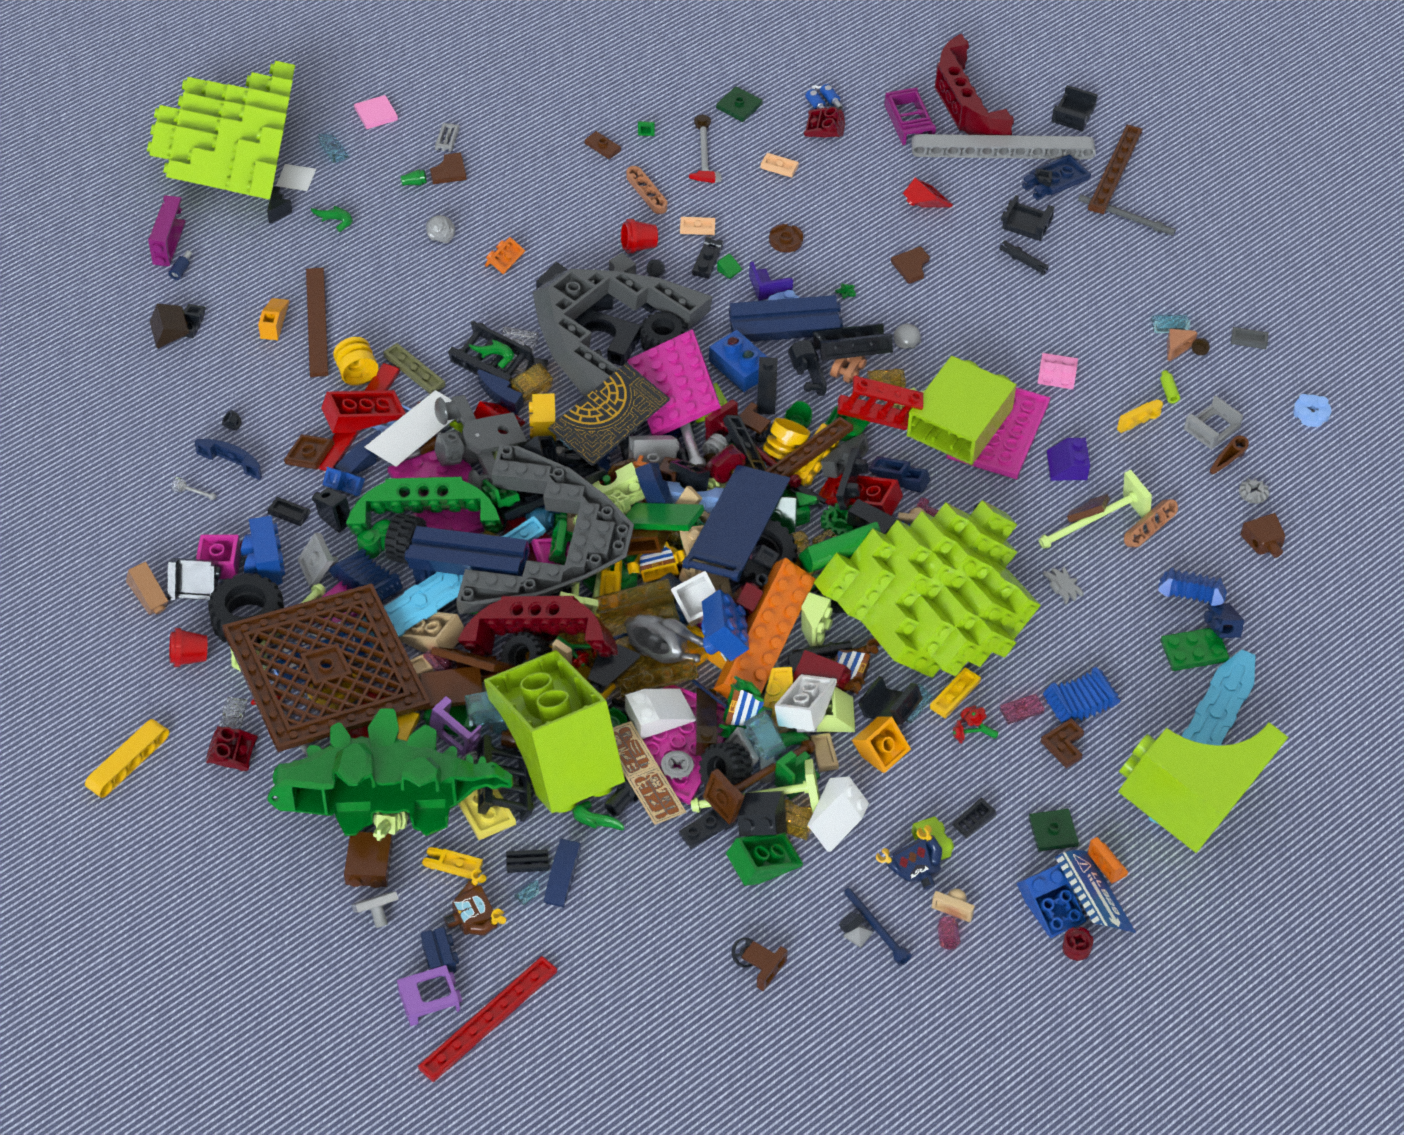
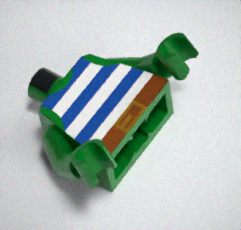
M734 676L737 680L736 684H730L731 690L727 700L728 708H725L722 718L723 722L727 725L719 724L718 726L723 728V731L718 733V735L724 738H728L737 727L744 728L746 731L751 729L752 726H757L759 718L770 720L772 716V708L763 706L764 699L761 696V691L751 681L743 680L738 676Z

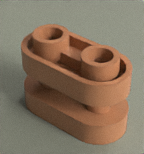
M865 356L836 359L832 365L830 376L839 378L842 374L844 375L843 381L851 384L854 375L859 376V371L865 368L867 360Z

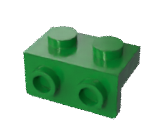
M482 480V492L498 508L509 507L515 502L520 501L519 494L515 490L499 489L488 480Z

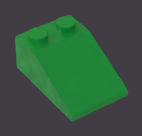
M785 833L736 838L726 852L744 886L764 883L803 865Z

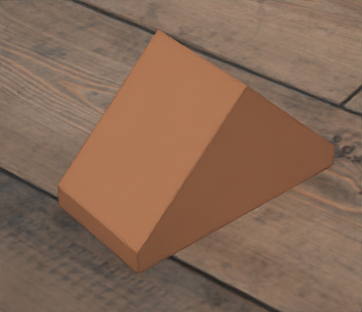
M1169 329L1167 360L1172 361L1190 349L1192 343L1196 340L1197 332Z

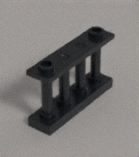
M472 320V336L461 349L450 348L448 351L450 361L478 375L477 371L480 369L505 379L511 383L512 389L514 384L511 375L524 359L530 362L534 361L532 349L527 345H521L487 328L483 323H477ZM479 337L488 340L484 346L492 345V340L509 346L513 353L518 356L508 369L502 372L496 369L498 367L497 364L503 359L502 355L498 354L491 364H486L482 362V354L478 353L473 357L467 354L471 349L469 344L474 345Z
M883 323L813 331V344L815 349H820L822 361L893 353L892 334H884Z
M484 734L477 744V764L481 756L485 757L486 763L494 762L492 761V755L518 760L519 768L499 766L513 776H518L519 785L513 784L511 788L500 787L498 790L519 793L520 802L495 798L493 789L484 787L477 789L478 813L486 815L490 807L493 806L519 810L520 821L524 822L528 815L532 814L534 805L531 803V779L523 757L518 751L494 747L492 736Z

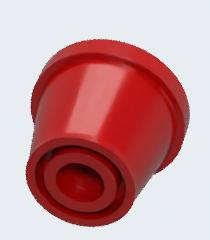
M626 219L621 227V245L627 254L656 248L658 230L655 224Z
M175 628L174 632H170L169 662L173 663V667L206 662L207 635L184 631L181 628Z

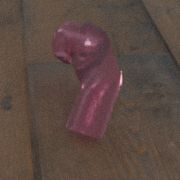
M920 498L917 507L922 508L927 514L935 517L939 510L928 506V499Z

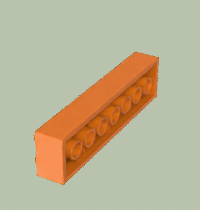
M786 557L774 563L768 575V582L761 589L763 594L756 608L746 620L749 650L732 661L727 659L713 690L728 699L731 690L730 684H736L737 680L734 676H738L743 680L751 681L762 693L771 670L775 666L816 578Z

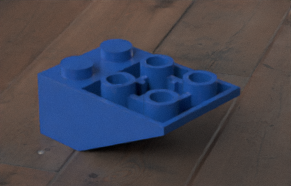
M1059 864L1016 883L1025 903L1050 938L1086 922L1073 890Z

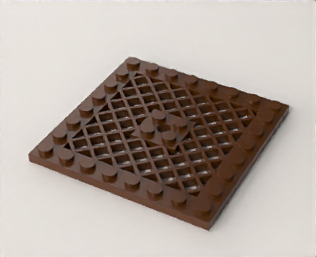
M373 584L222 625L225 637L277 752L330 737L331 726L338 722L342 723L347 732L368 726L381 708L394 709L396 717L431 707V701ZM352 612H354L356 614H359L360 616L357 619L350 615ZM333 617L342 620L340 624L332 622ZM348 622L354 624L353 629L344 626L345 623ZM314 623L323 625L321 629L313 627ZM329 627L336 631L332 634L327 632L326 629ZM359 627L367 629L366 633L357 630ZM296 628L304 630L302 635L294 631ZM340 632L348 634L347 639L340 637ZM277 633H279L281 635H284L285 638L281 640L279 638H276L275 636ZM308 633H312L317 635V637L315 639H312L310 637H307ZM323 637L330 641L328 644L320 642V640ZM356 637L361 639L360 644L351 641L352 638ZM258 638L266 641L265 645L256 643ZM290 638L298 640L296 645L288 641ZM366 641L375 644L374 647L365 646ZM272 643L278 645L279 648L275 650L270 648L269 646ZM306 643L311 645V647L306 649L301 647V645ZM347 647L355 649L354 654L346 651ZM284 648L291 650L292 652L289 655L283 653L282 651ZM360 652L369 654L367 658L358 656ZM265 653L273 656L272 660L263 658ZM297 653L300 654V659L295 657ZM373 656L382 659L381 662L372 661ZM279 658L285 660L286 663L282 665L276 663V661ZM354 662L363 664L362 668L353 666ZM293 663L298 665L299 668L295 670L289 666ZM327 663L331 667L323 668L321 665ZM367 667L376 669L375 673L366 671ZM272 668L280 671L278 676L270 673ZM380 672L389 674L388 678L379 676ZM352 673L357 675L356 679L352 678ZM284 674L292 675V680L283 678ZM361 678L370 679L369 684L360 681ZM297 679L305 680V685L296 683ZM343 682L352 685L350 689L341 687ZM378 682L383 684V687L380 689L373 686V684ZM279 684H282L287 686V688L284 691L278 689L277 686ZM388 686L397 689L395 694L386 691ZM356 687H358L365 691L363 694H360L355 692L354 690L356 689ZM292 688L301 691L298 696L290 693ZM323 689L332 690L331 695L323 693ZM369 692L377 694L378 696L376 699L368 697L367 695ZM305 693L314 696L312 700L303 698ZM340 693L346 696L344 700H342L340 698L335 697L336 694ZM350 697L359 700L357 705L348 702ZM320 698L327 702L325 705L316 703V701ZM288 699L293 701L294 704L290 706L284 704V702ZM331 703L340 706L339 709L330 708ZM298 705L307 706L306 711L298 709ZM311 710L320 711L319 716L311 714ZM293 714L302 717L299 722L291 719Z

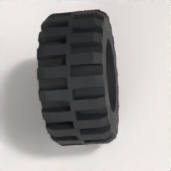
M770 518L757 544L765 545L779 553L775 563L786 557L795 564L798 557L797 544H793L795 541L793 535H789V530L786 527L783 528L780 522L777 520L776 522L771 521ZM749 558L739 582H733L737 585H744L746 582L751 583L758 574L761 575L763 573L768 577L770 571L754 563ZM725 567V568L728 569V570H732V571L735 570V569H732V568Z
M244 573L242 576L237 574L231 579H225L223 584H219L215 591L211 593L210 601L208 602L211 626L215 635L219 636V639L223 642H226L227 639L222 625L284 608L282 592L276 583H271V580L267 577L262 578L259 574L250 575V573ZM244 605L262 607V610L257 614L248 617H239L231 614L235 609ZM258 638L256 643L260 644L263 640Z

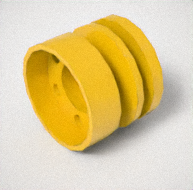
M350 337L341 341L333 351L334 360L339 368L342 380L346 384L356 386L366 384L377 375L378 364L366 339Z
M775 418L770 429L773 435H768L763 449L769 455L781 460L806 442L810 436V431L794 421L785 418Z

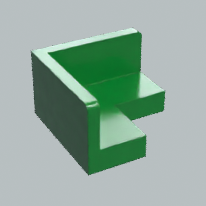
M790 751L777 760L774 785L784 787L802 784L803 781H806L805 760H809L810 755L804 751L797 757L796 754ZM815 771L816 778L818 780L820 778V774L817 771ZM801 792L786 794V796L793 799Z

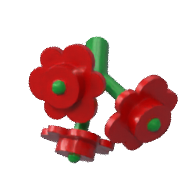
M559 635L556 637L557 640H560L572 649V666L574 668L580 669L588 662L589 654L587 652H575L573 649L591 648L589 644H571ZM591 648L592 658H595L596 651Z
M974 705L962 710L960 714L961 720H957L955 727H953L954 738L960 744L964 741V734L982 732L994 739L998 736V731L982 723L987 717L983 707L976 709L977 706ZM968 722L969 726L975 725L978 728L963 729L961 723Z

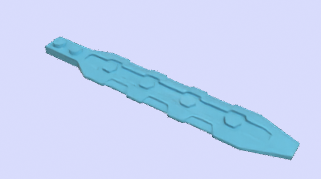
M533 516L501 537L525 539L529 544L533 539H537L546 533V530L537 518ZM436 572L420 584L404 591L403 595L384 606L398 637L405 634V631L423 619H428L436 614L437 610L457 598L463 575ZM359 627L358 631L366 633L367 629Z
M1242 649L1217 669L1205 697L1199 702L1195 715L1188 728L1184 730L1182 737L1202 744L1222 745L1221 743L1229 728H1232L1237 719L1236 715L1242 703L1246 701L1254 686V654ZM1149 817L1150 821L1157 823L1151 817Z

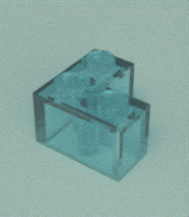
M487 692L465 695V708L469 726H479L488 723L490 735L501 734L502 730H507L508 727L505 721L489 701Z
M765 710L744 721L747 727L744 731L748 739L755 745L753 749L758 757L762 756L767 761L787 750L774 720Z

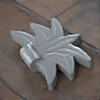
M1062 567V572L1055 568H1052V573L1043 572V575L1050 580L1051 588L1056 594L1062 596L1065 604L1068 603L1069 596L1073 601H1076L1077 594L1083 596V591L1075 585L1077 578H1070L1065 567Z

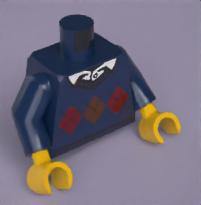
M929 825L924 827L926 833L922 831V828H919L917 830L919 839L892 854L893 857H889L890 852L887 848L881 850L886 857H882L879 853L876 854L878 862H887L886 865L905 881L921 882L924 890L935 886L932 875L941 870L942 847L936 838L930 835L932 828Z

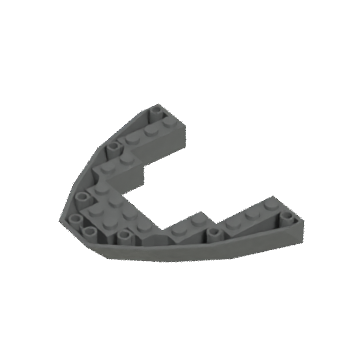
M569 269L554 275L533 291L538 324L551 355L585 397L620 368L590 349L592 332L574 321L584 311L608 293L634 311L647 302L661 312L666 311V313L671 312L673 315H678L679 319H683L686 329H689L710 312L713 296L661 278L619 271Z
M500 444L491 474L493 486L499 489L544 494L545 510L578 515L565 565L526 561L523 576L465 569L456 601L459 615L480 612L488 605L501 600V596H549L584 581L627 557L634 524L604 493L572 469L519 446Z

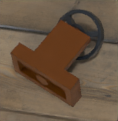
M751 402L739 416L746 428L748 427L757 432L755 435L757 442H766L768 435L771 433V420L757 413L758 405Z
M745 937L734 942L731 953L734 962L738 966L747 968L754 965L761 969L757 976V988L764 991L787 962L788 950L780 946L773 953L752 939ZM742 940H746L745 946L740 949V953L736 954L737 944ZM741 956L742 959L751 964L744 965L739 962L737 957Z

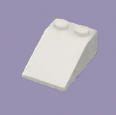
M801 674L774 705L778 726L814 731L824 718L837 680Z
M642 689L625 695V710L642 739L696 721L681 689Z
M850 777L830 778L808 823V827L827 852H831L862 820L869 802Z

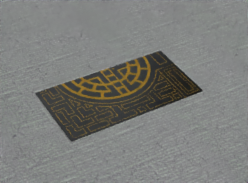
M626 363L548 429L593 466L664 406L670 398L631 365Z

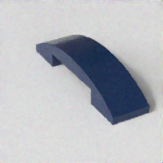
M195 440L194 443L198 455L213 460L217 455L243 466L244 474L261 480L260 465L247 451L220 440Z

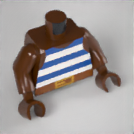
M875 638L868 640L867 644L862 647L839 650L835 659L825 656L827 659L847 666L852 671L851 679L844 689H841L842 691H851L858 694L862 689L861 686L865 684L864 678L870 666V652L877 654L879 650L877 646L880 644Z

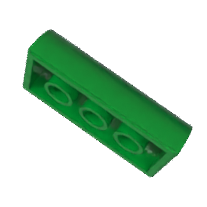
M878 522L870 523L807 547L798 556L803 567L809 573L825 568L836 552L850 558L872 528L881 532Z

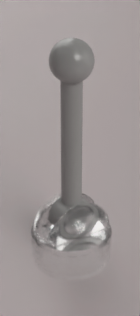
M176 476L172 482L171 490L181 493L189 490L207 496L210 500L216 499L215 493L209 494L189 487L186 481Z

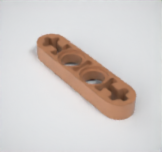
M628 167L626 178L654 213H665L667 211V200L640 167ZM640 183H645V184H647V185H646V186H639L638 184H640ZM653 193L655 196L649 197L647 194Z
M1173 499L1162 500L1125 533L1124 542L1126 546H1141L1176 515L1178 511L1177 502ZM1156 513L1159 515L1158 523L1155 521ZM1144 524L1147 525L1146 533L1143 531Z

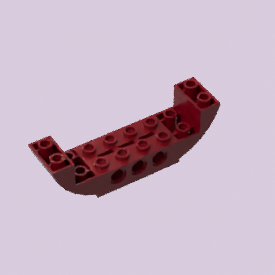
M962 33L955 36L945 45L940 56V62L937 63L934 88L959 131H964L968 135H1012L1013 116L1009 114L1007 109L988 113L987 108L982 104L981 98L977 96L974 86L970 84L968 76L963 72L967 62L969 43L967 39L965 40Z
M501 596V600L488 605L478 612L465 626L458 638V641L465 649H468L473 654L484 657V655H492L495 635L504 636L506 633L518 634V632H528L534 635H541L542 633H549L551 635H559L560 633L577 635L578 633H585V641L599 656L610 657L611 655H618L617 645L612 633L590 609L580 603L574 596Z

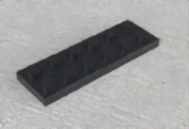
M587 461L583 465H576L570 468L590 484L597 481L600 482L607 475L606 470L595 463L591 466ZM517 491L520 501L515 502L512 506L498 508L493 503L498 515L506 521L515 520L521 514L530 513L539 506H545L544 494Z

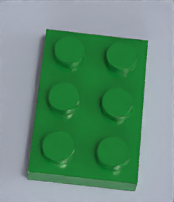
M1211 628L1161 636L1160 641L1172 671L1219 664L1229 660V655L1222 638H1219Z

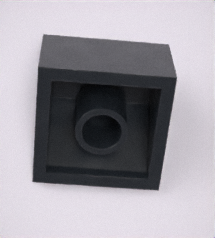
M784 791L745 793L738 813L739 836L777 835L787 832Z

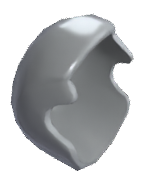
M906 323L900 325L894 332V343L900 348L914 349L918 343H921L919 329L913 324Z

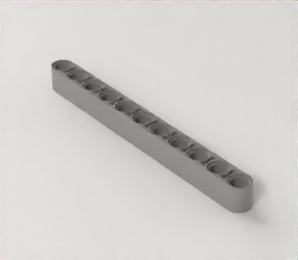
M917 134L911 139L912 154L916 157L1060 159L1070 154L1074 159H1091L1096 155L1094 139L1087 136Z

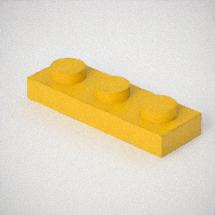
M965 667L930 704V709L946 719L981 682V677Z

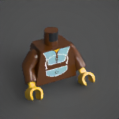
M477 868L472 871L471 878L473 880H469L453 900V914L444 917L448 929L459 925L465 935L485 936L491 930L497 928V923L504 924L506 922V918L501 916L504 914V911L498 908L493 910L482 886H478V882L484 883L486 881V875L481 874L478 878L482 870Z

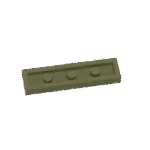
M398 343L383 352L384 357L429 394L445 387V381Z

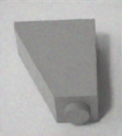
M672 435L629 436L628 464L637 461L640 455L644 456L643 462L647 463V456L651 453H656L659 456L660 465L665 457L676 458L679 451V442Z

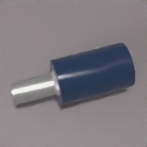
M187 250L184 256L177 258L168 272L172 279L179 280L190 264L188 259L192 255L191 251Z

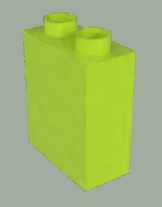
M951 355L923 392V409L912 408L909 411L907 436L973 465L1012 411L1017 384L1011 382L1004 375H995L979 368L976 363L970 360L963 361Z

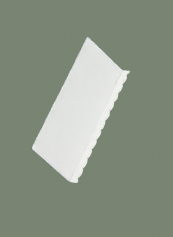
M435 390L364 448L397 467L455 420H448L447 424L443 425L437 420L434 410L437 398L442 397L445 403L452 400Z

